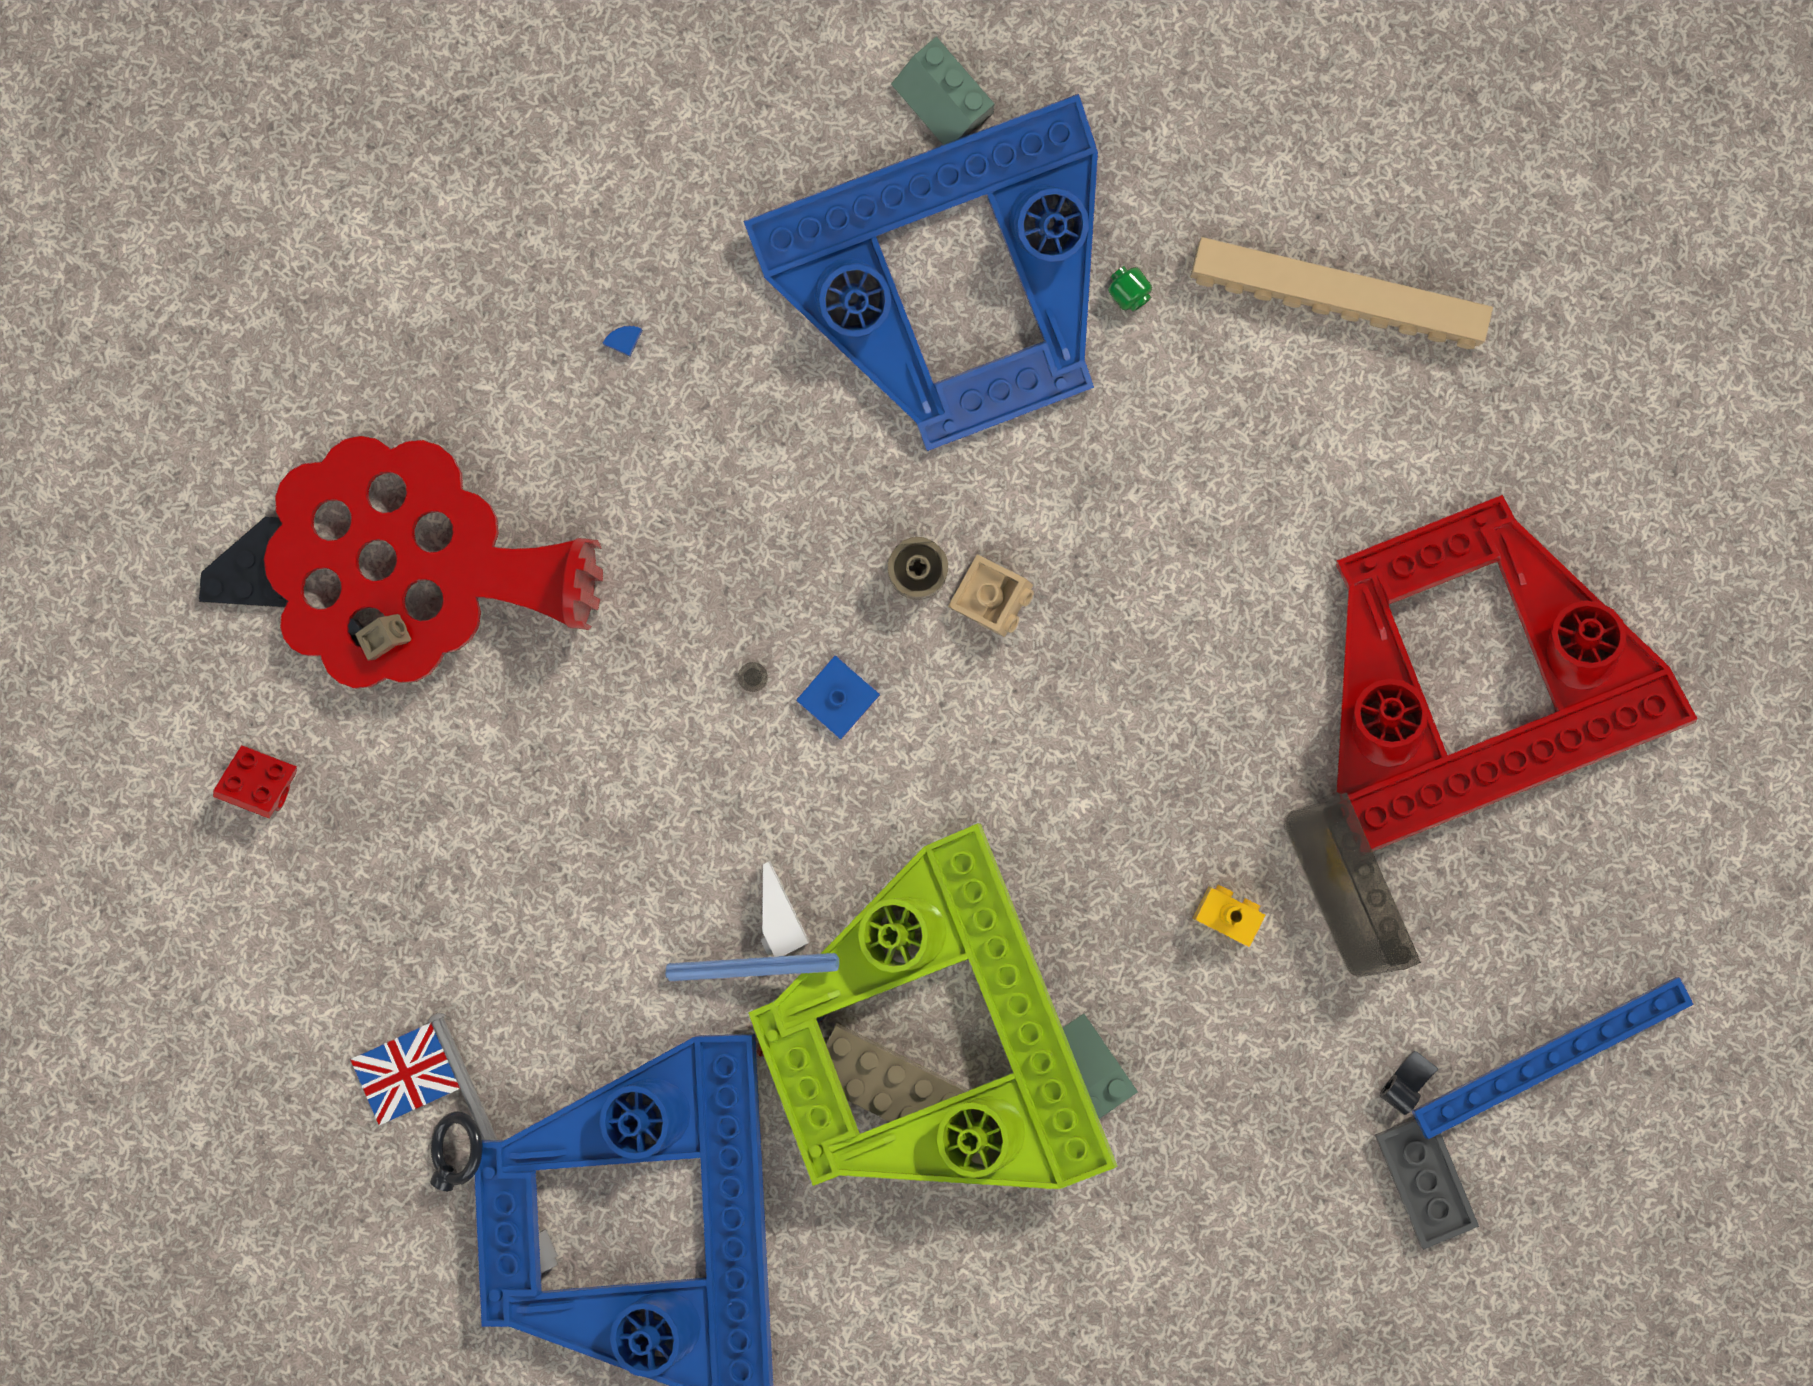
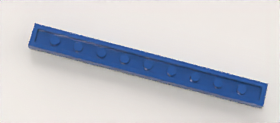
M1675 977L1412 1110V1113L1425 1139H1430L1694 1004L1681 978Z

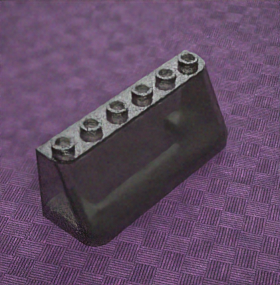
M1333 792L1290 811L1285 816L1284 829L1346 970L1356 977H1366L1405 970L1421 963L1347 792Z

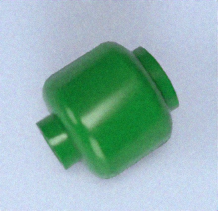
M1123 266L1110 276L1113 282L1109 285L1108 291L1122 310L1131 309L1132 312H1135L1152 298L1149 295L1152 291V285L1138 267L1127 270Z

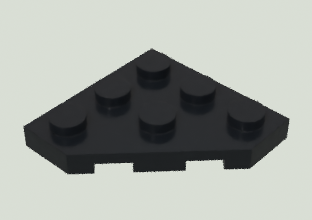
M265 516L201 572L199 602L285 608L289 601L273 589L266 576L264 562L268 542L277 529L282 526L279 517Z

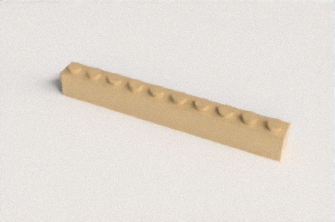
M1201 237L1198 242L1190 278L1196 279V283L1202 286L1213 287L1215 283L1225 286L1226 291L1235 294H1241L1243 290L1252 292L1254 297L1260 300L1270 301L1272 297L1282 299L1284 305L1299 308L1303 304L1311 306L1312 311L1318 314L1328 315L1332 311L1340 313L1341 318L1348 321L1356 322L1361 318L1369 320L1370 325L1377 328H1387L1388 325L1398 327L1399 332L1406 335H1416L1417 332L1428 334L1429 340L1435 342H1445L1446 339L1457 341V346L1464 349H1474L1475 346L1479 347L1485 342L1493 310L1492 306Z

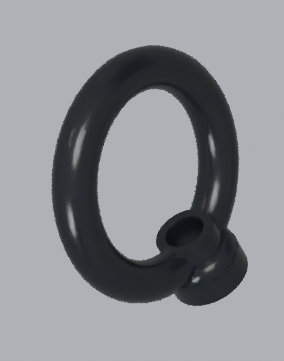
M459 1111L448 1113L438 1122L434 1129L431 1140V1158L435 1172L431 1177L430 1183L438 1190L449 1192L453 1190L454 1185H462L468 1182L476 1174L480 1166L483 1151L482 1137L476 1122L468 1114ZM453 1124L462 1125L470 1140L469 1160L466 1167L459 1173H456L455 1167L446 1164L443 1155L444 1137L447 1130Z

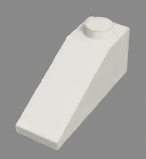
M769 861L763 864L762 932L765 938H762L761 942L768 956L773 954L774 957H779L808 944L810 941Z

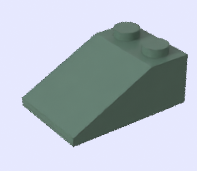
M1084 1013L1063 1027L1099 1119L1138 1093Z

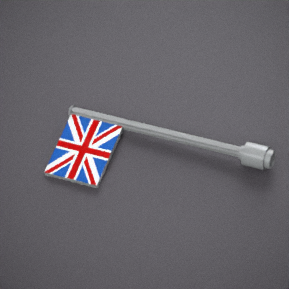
M436 1013L430 1017L429 1024L350 1059L378 1125L461 1089L472 1117L480 1130L482 1140H497L444 1019L445 1014ZM539 1229L541 1273L558 1265L555 1258L558 1255L547 1230L540 1231Z

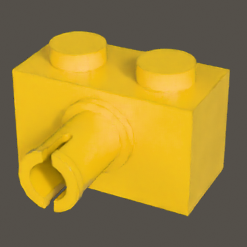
M1219 884L1216 889L1208 886L1192 919L1250 947L1266 916L1259 912L1261 906L1244 898L1242 903L1232 898L1234 892Z

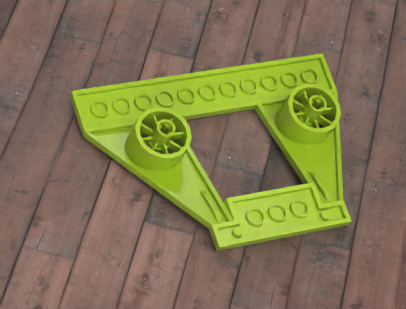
M981 823L974 824L924 846L821 952V954H837L839 957V969L837 971L801 973L774 1002L748 1012L813 1186L838 1176L1062 1189L1118 1167ZM897 906L905 907L902 918L896 920L892 909ZM911 912L920 924L912 926L908 922ZM887 914L890 923L885 925L880 924ZM919 928L922 931L921 942L915 940L914 930ZM912 944L920 947L913 959H911L907 949ZM880 945H882L885 948H889L887 955L885 954ZM896 950H901L905 963L893 960ZM969 959L1013 1073L860 1134L816 1019ZM970 1109L984 1111L981 1122L974 1121ZM963 1114L969 1125L966 1129L958 1126V1121ZM989 1116L994 1118L999 1128L992 1130L986 1124ZM1001 1131L1002 1146L994 1143V1133ZM956 1132H959L960 1134H959V1136H958V1139L956 1140V1134H955V1133H956ZM990 1148L1001 1153L994 1164H991L987 1154V1150ZM974 1153H980L983 1164L972 1161Z

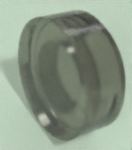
M747 663L739 670L738 682L748 692L761 691L768 682L767 670L759 663Z

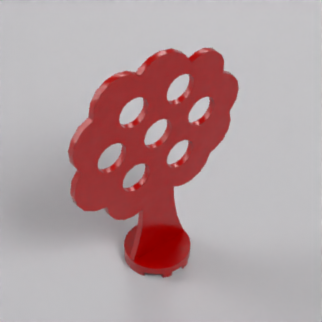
M365 436L347 438L332 447L322 462L301 464L290 470L279 484L275 502L276 513L282 526L277 529L269 540L264 562L266 576L273 589L289 601L281 614L280 629L283 639L292 650L305 656L321 657L328 674L339 684L355 689L371 688L386 679L399 683L417 682L431 675L446 653L460 650L473 639L479 628L481 617L478 598L495 599L525 607L567 625L568 628L589 630L592 627L586 622L590 611L598 610L600 599L594 596L595 581L603 582V569L596 565L595 549H602L600 542L597 539L576 538L572 541L536 548L510 549L495 547L499 530L498 518L492 506L478 494L463 490L462 472L455 458L438 444L425 440L406 441L391 449L376 438ZM393 473L403 479L407 495L404 503L397 510L382 513L372 507L369 501V489L371 483L382 474ZM329 501L343 502L351 513L349 530L343 537L337 540L328 541L321 538L314 528L316 511L321 505ZM429 513H442L450 519L453 525L451 542L438 552L424 551L418 546L415 539L416 525L423 516ZM373 541L388 542L396 552L397 563L395 569L390 576L383 580H369L362 574L359 568L361 551ZM319 569H330L338 575L341 581L339 599L328 608H314L307 602L304 596L306 579L311 573ZM429 580L440 587L443 593V605L435 617L419 621L409 615L405 607V597L413 584ZM365 608L378 609L384 616L398 614L406 625L411 641L407 644L397 645L379 658L368 661L363 649L353 642L348 633V624L357 612Z

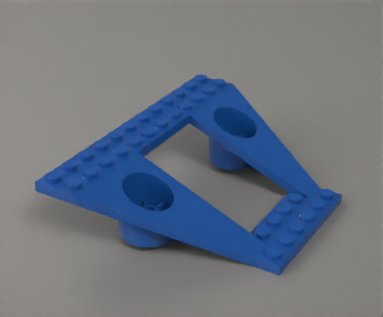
M1079 94L743 221L764 278L916 422L927 451L1094 388L1085 362L1098 150ZM1053 194L1060 196L1055 209L1047 207L1044 196ZM986 195L1044 341L933 383L876 236ZM1040 199L1043 210L1038 215L1029 212L1028 209L1031 205ZM1064 201L1067 202L1072 210V213L1066 216L1059 212ZM1026 214L1036 218L1035 227L1024 231ZM1052 218L1054 220V225L1052 228L1048 229L1047 225L1050 223L1049 219ZM1071 218L1074 219L1072 232L1067 230L1066 221ZM1038 232L1042 236L1036 249L1030 245L1026 238L1027 235ZM1065 233L1071 235L1066 244L1061 247L1058 238ZM1053 238L1057 250L1041 251L1046 239ZM860 270L864 272L857 284L850 283L846 271ZM843 273L847 285L841 290L830 286L834 278ZM869 273L874 277L879 287L866 291L862 285ZM827 289L838 293L839 302L826 307ZM880 292L879 306L875 307L869 304L868 296ZM853 293L859 296L856 303L849 302ZM841 306L845 310V314L841 322L838 323L830 317L827 311ZM867 307L875 310L876 312L872 318L864 322L861 313ZM850 313L858 314L861 324L845 325Z
M755 1034L695 1036L506 1140H482V1159L475 1174L482 1327H512L620 1367L633 1375L646 1377L668 1386H773ZM635 1092V1106L632 1107L626 1099L630 1093ZM643 1094L653 1100L650 1105L643 1104ZM656 1105L660 1109L662 1117L656 1116V1112L653 1110ZM623 1108L626 1111V1113L621 1115ZM656 1122H663L661 1135L654 1129ZM648 1133L656 1141V1144L645 1143V1134ZM700 1158L706 1259L705 1278L542 1291L536 1170ZM640 1309H645V1322L636 1315V1312ZM653 1311L662 1316L663 1319L661 1321L654 1319ZM666 1322L670 1326L672 1333H667V1329L664 1326ZM632 1324L638 1329L634 1333L631 1331ZM667 1339H674L672 1351L665 1345ZM655 1350H659L664 1357L655 1356Z

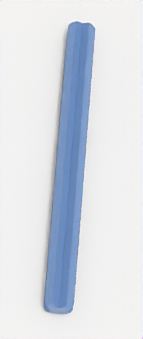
M835 953L669 963L666 965L665 975L669 981L832 972L839 969V957Z

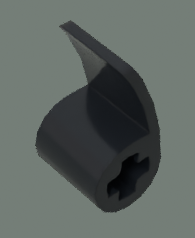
M1413 1051L1386 1083L1379 1096L1400 1113L1407 1115L1419 1102L1421 1094L1418 1092L1435 1074L1438 1068L1420 1053Z

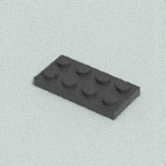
M1414 1118L1375 1134L1423 1250L1479 1227L1441 1133L1430 1139H1425Z

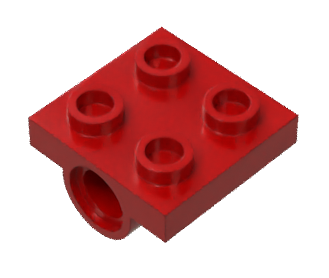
M241 745L214 788L213 797L270 819L274 811H280L290 790V784L296 775L297 766Z

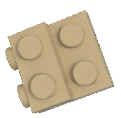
M977 554L948 607L1005 637L1007 632L1012 633L1017 628L1019 623L1017 614L1021 607H1026L1030 604L1034 595V591L1031 590L1033 584L1026 578Z

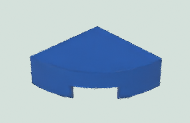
M636 326L617 328L608 334L603 341V345L631 357L643 330Z

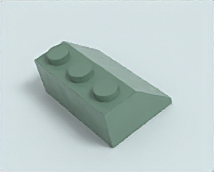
M937 36L910 59L891 83L894 89L943 145L969 135L994 114V102Z

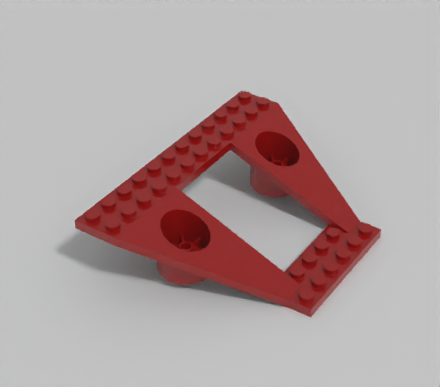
M1503 495L1336 560V567L1348 589L1336 805L1360 856L1692 725L1698 720L1671 668L1623 622L1614 609L1600 601L1515 519ZM1497 562L1556 712L1447 755L1389 605ZM1574 623L1577 630L1574 632L1564 627ZM1558 635L1570 638V643L1561 646ZM1605 637L1609 644L1602 642L1601 638ZM1601 649L1611 653V656L1601 661L1597 652ZM1573 650L1578 654V660L1568 655L1567 651ZM1582 656H1591L1594 662H1583L1581 658ZM1377 700L1380 703L1379 710L1369 707L1370 704ZM1361 714L1372 715L1375 719L1373 722L1363 725ZM1412 714L1416 724L1406 721L1405 716ZM1404 727L1415 731V733L1404 740L1400 731ZM1377 728L1382 733L1380 739L1370 734L1369 730ZM1395 734L1398 740L1395 742L1384 741L1385 735Z

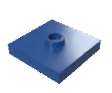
M835 655L796 701L839 739H842L880 694Z

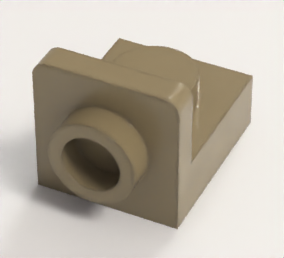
M398 614L379 617L356 633V637L368 661L379 658L397 645L407 644L411 641L406 625Z

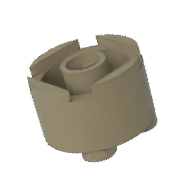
M912 537L903 540L892 551L888 561V575L892 586L902 596L913 600L927 599L938 593L945 584L948 574V560L945 552L935 542L924 537ZM918 561L921 566H926L927 570H923L921 576H916L914 571L909 570V568L914 567V562Z

